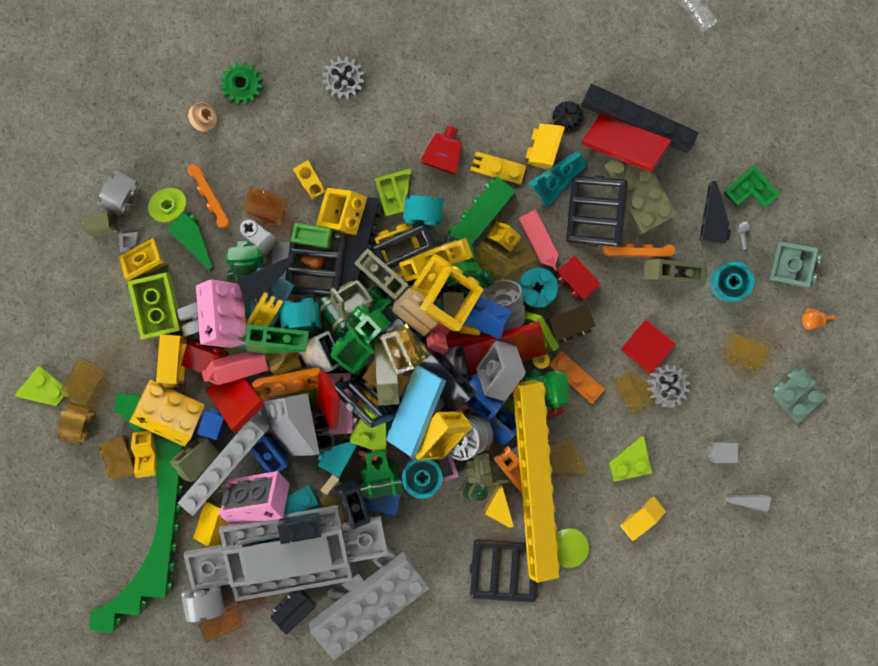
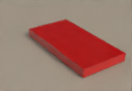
M600 114L581 140V143L585 147L653 172L670 147L671 140Z
M540 321L504 331L500 340L489 335L462 343L470 375L478 374L476 368L495 340L515 345L521 361L547 354Z
M246 377L220 385L212 383L206 389L207 394L235 433L265 405Z

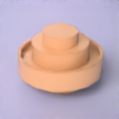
M198 102L190 108L188 117L195 129L207 132L215 127L217 116L209 104Z

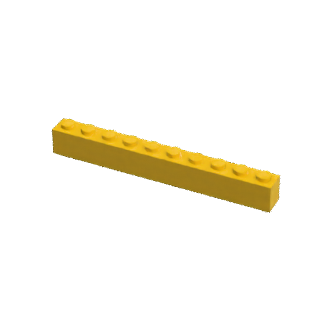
M533 380L518 383L513 393L529 578L539 583L559 578L560 564L557 558L559 547L556 541L557 526L554 521L555 505L552 497L554 488L551 483L552 467L549 460L551 453L548 444L549 428L546 423L547 407L544 398L546 389L543 382Z

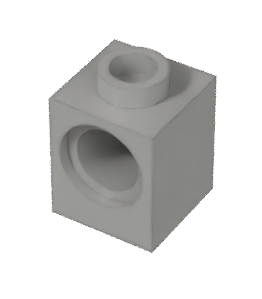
M710 442V446L707 447V457L713 463H738V443Z

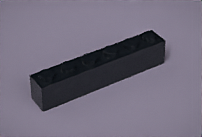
M592 83L581 103V106L598 114H603L670 139L671 147L686 154L691 151L699 132Z
M367 197L357 234H347L340 287L350 281H359L361 273L365 274L354 263L367 248L371 251L372 243H369L371 235L375 236L377 225L374 224L375 219L380 217L382 211L379 199Z
M393 303L382 312L391 322V325L383 334L386 335L390 342H395V348L401 352L407 363L411 364L414 368L415 365L421 366L446 381L440 398L448 409L456 412L477 393L476 390L445 355L428 347L426 335L422 336L392 312Z

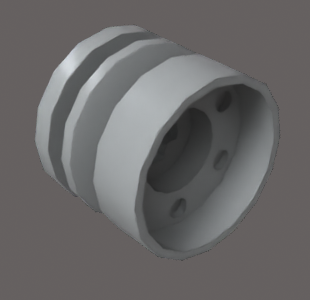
M498 280L493 285H490L489 288H483L481 297L512 310L505 331L520 327L525 322L526 314L520 285L511 280Z
M477 413L464 414L473 428L448 453L452 458L467 460L482 453L491 445L493 440L492 426Z

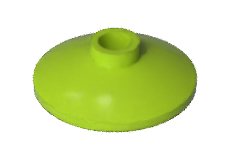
M162 189L156 192L150 199L148 204L149 214L158 222L173 221L184 212L187 204L186 197L179 189Z

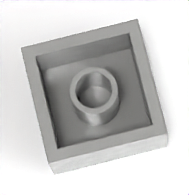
M495 340L476 368L484 395L506 401L509 395L513 393L514 388L526 373L517 347Z

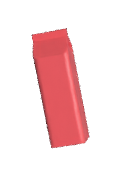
M535 209L518 218V221L540 264L551 267L553 271H556L555 264L559 254Z
M245 351L211 361L206 370L202 371L204 382L210 381L220 385L269 370L264 353Z

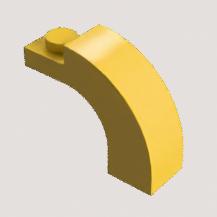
M464 238L443 244L400 262L399 265L406 282L419 277L434 253L451 264L472 258L473 255L467 239Z

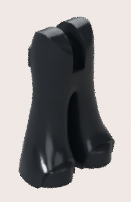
M319 413L312 418L318 449L323 452L331 451L335 444V439L330 433H322L329 430L330 427L323 413Z

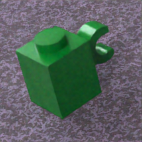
M363 303L352 311L361 320L355 329L368 343L378 338L391 325V322L378 309L369 313L368 308Z

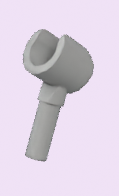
M742 221L736 225V229L740 234L743 250L748 249L745 232L750 230V226L747 221Z

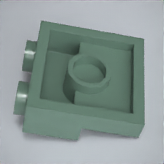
M778 242L770 280L811 289L812 285L817 283L818 274L815 273L816 266L821 265L822 254H819L818 248Z
M794 368L787 374L788 378L784 382L779 381L772 387L774 391L770 394L796 423H799L827 397L803 368Z

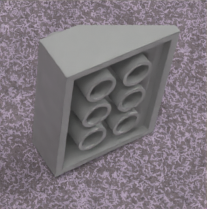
M307 393L264 401L265 405L257 414L271 425L267 431L286 457L319 454Z

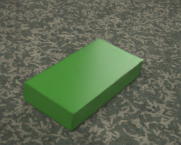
M294 223L291 242L329 249L333 229Z

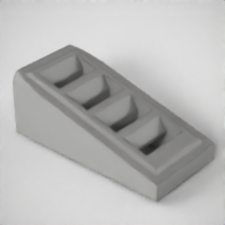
M730 495L726 496V501L767 512L771 496Z

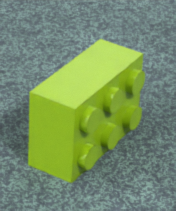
M170 273L127 281L141 340L182 332L181 327L183 323L179 320L176 311L179 309Z

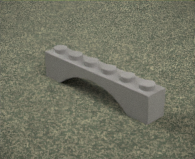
M256 413L242 427L178 504L193 516L271 425Z

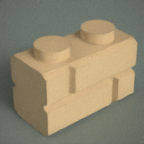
M409 288L395 301L392 312L422 336H425L438 324V321L419 309L424 302V297L420 292H414Z

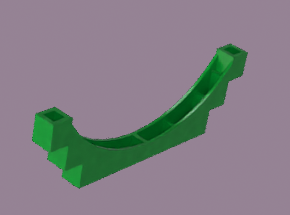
M116 393L114 413H119L135 432L147 431L130 422L141 395ZM153 433L157 455L155 477L159 498L155 535L150 550L133 580L112 601L103 607H95L91 610L89 630L113 633L117 630V627L121 626L122 615H119V613L139 616L147 608L148 600L145 596L166 598L173 589V581H170L171 573H174L175 562L172 559L173 554L177 552L178 543L175 542V534H178L180 529L177 515H180L182 510L178 502L180 495H183L184 483H181L182 478L170 461L185 447Z

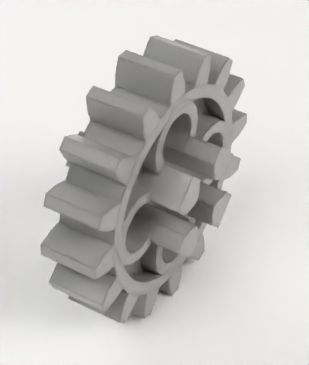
M339 56L337 58L338 62L335 63L333 60H330L331 66H325L328 72L322 73V76L326 78L322 82L323 85H328L325 88L327 92L332 90V97H335L337 94L339 100L343 96H346V99L349 100L350 94L356 97L355 91H362L359 85L365 84V81L361 79L365 75L364 72H359L362 68L361 65L355 66V59L349 62L346 56L344 61H342ZM346 68H352V71L347 72L346 76L348 81H354L355 85L349 86L346 80L341 82L339 76H333L332 72L337 70L340 76L344 77ZM341 82L342 87L340 89H335V85L340 84Z
M662 365V368H655L656 373H650L653 379L647 380V383L651 384L647 391H652L649 397L656 398L654 403H661V407H675V404L681 405L680 399H687L684 393L690 392L686 388V385L690 384L688 381L685 382L687 374L681 375L682 369H676L675 365ZM660 377L662 378V379H661V382H663V383H669V385H667V384H661V383L659 382V378H660ZM668 388H675V389H677L678 394L675 395V394H676V391L673 390V389H671V390H667V389H668Z

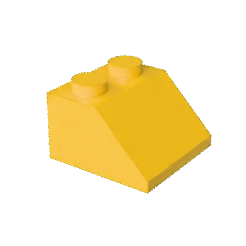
M540 124L538 129L534 128L531 137L534 140L533 147H528L525 157L529 159L527 164L545 170L552 168L565 127Z

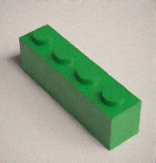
M498 176L495 180L491 178L484 186L487 190L482 195L479 193L472 201L473 207L470 210L466 208L459 217L462 219L458 225L454 223L447 233L449 236L459 240L466 238L467 242L473 245L516 191Z

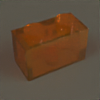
M250 186L244 201L243 213L281 225L288 199Z
M237 604L225 609L224 614L208 620L207 618L202 619L198 626L205 642L208 643L242 628L246 621Z

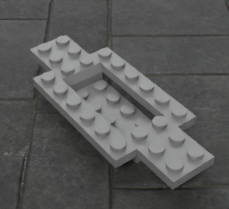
M338 505L284 514L281 519L319 512L323 531L322 536L298 542L290 541L287 544L275 541L243 547V544L279 538L277 529L279 519L240 522L220 526L219 533L222 545L184 552L192 591L230 584V587L233 588L235 601H242L353 581L350 562L388 556L381 516L370 518L368 524L351 529L346 522H341Z

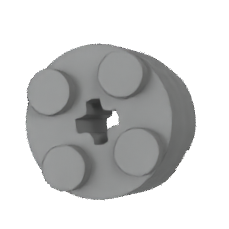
M114 170L115 176L114 178L109 177L99 195L102 201H97V205L120 216L121 214L128 213L131 207L129 201L131 197L137 196L141 187L137 185L138 181Z
M221 586L181 592L187 622H198L200 618H207L208 620L224 614L225 607Z

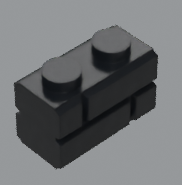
M354 480L336 486L335 490L348 526L351 529H356L368 524L370 518L367 514L360 486Z
M319 512L279 519L277 524L281 544H287L290 541L298 542L320 538L323 532Z
M304 590L290 592L286 596L288 600L283 605L279 602L271 610L273 612L270 617L271 620L286 635L317 605Z

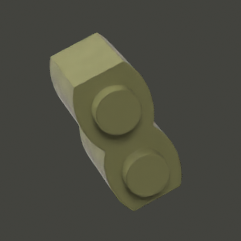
M109 211L84 215L83 220H81L83 231L94 237L119 232L117 217Z

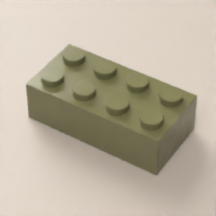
M616 158L604 164L602 169L607 178L626 179L628 181L625 211L639 236L677 215L654 171H647ZM612 186L619 197V187Z

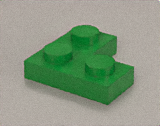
M754 165L723 192L735 206H738L749 195H752L763 208L767 207L780 195Z

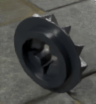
M572 101L561 102L553 111L554 125L565 127L563 132H573L581 126L584 120L583 110L579 104ZM566 110L569 114H574L571 118V123L568 119H561L565 116Z

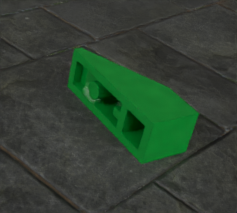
M183 212L167 229L208 270L213 271L215 267L202 229L197 224L199 220L192 213L188 215Z
M248 325L245 346L247 351L259 353L306 352L309 331Z

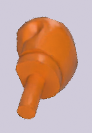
M300 256L302 257L301 262L309 268L321 269L325 262V258Z
M812 308L806 309L802 315V323L806 330L825 326L826 321L836 319L835 315L825 316L823 312Z

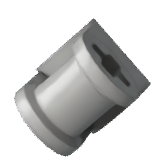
M245 220L240 225V232L253 246H257L265 256L278 242L266 229L264 230L253 220Z

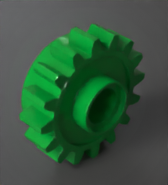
M235 62L234 68L228 65L229 71L223 70L225 78H220V81L224 83L220 86V89L225 91L223 93L224 97H229L231 103L236 100L238 106H240L241 102H244L247 106L250 100L254 103V97H260L261 95L258 91L264 88L259 84L263 82V78L258 77L260 75L259 70L254 71L255 67L252 64L247 67L246 62H243L242 66ZM240 80H246V85L243 88L237 87V83Z

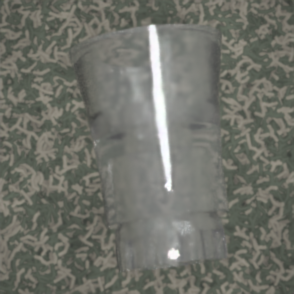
M707 0L678 1V4L686 11L695 26H698L701 33L718 23Z

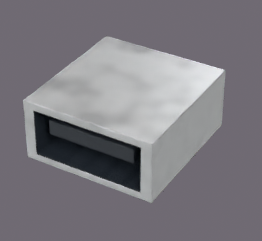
M329 331L308 339L306 352H299L307 369L319 368L321 372H328L341 366L331 357V348L335 343Z

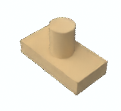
M332 474L321 491L326 495L330 490L337 494L335 487L342 484L338 481L342 475L337 477Z

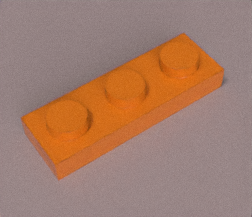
M562 350L549 363V366L554 371H562L564 374H567L568 383L591 404L605 391L601 385Z

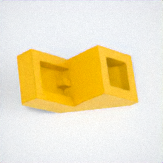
M147 430L132 433L131 450L135 456V477L155 476L157 455L153 432Z
M652 497L640 510L629 515L620 527L634 541L655 525L666 513V510L655 497Z

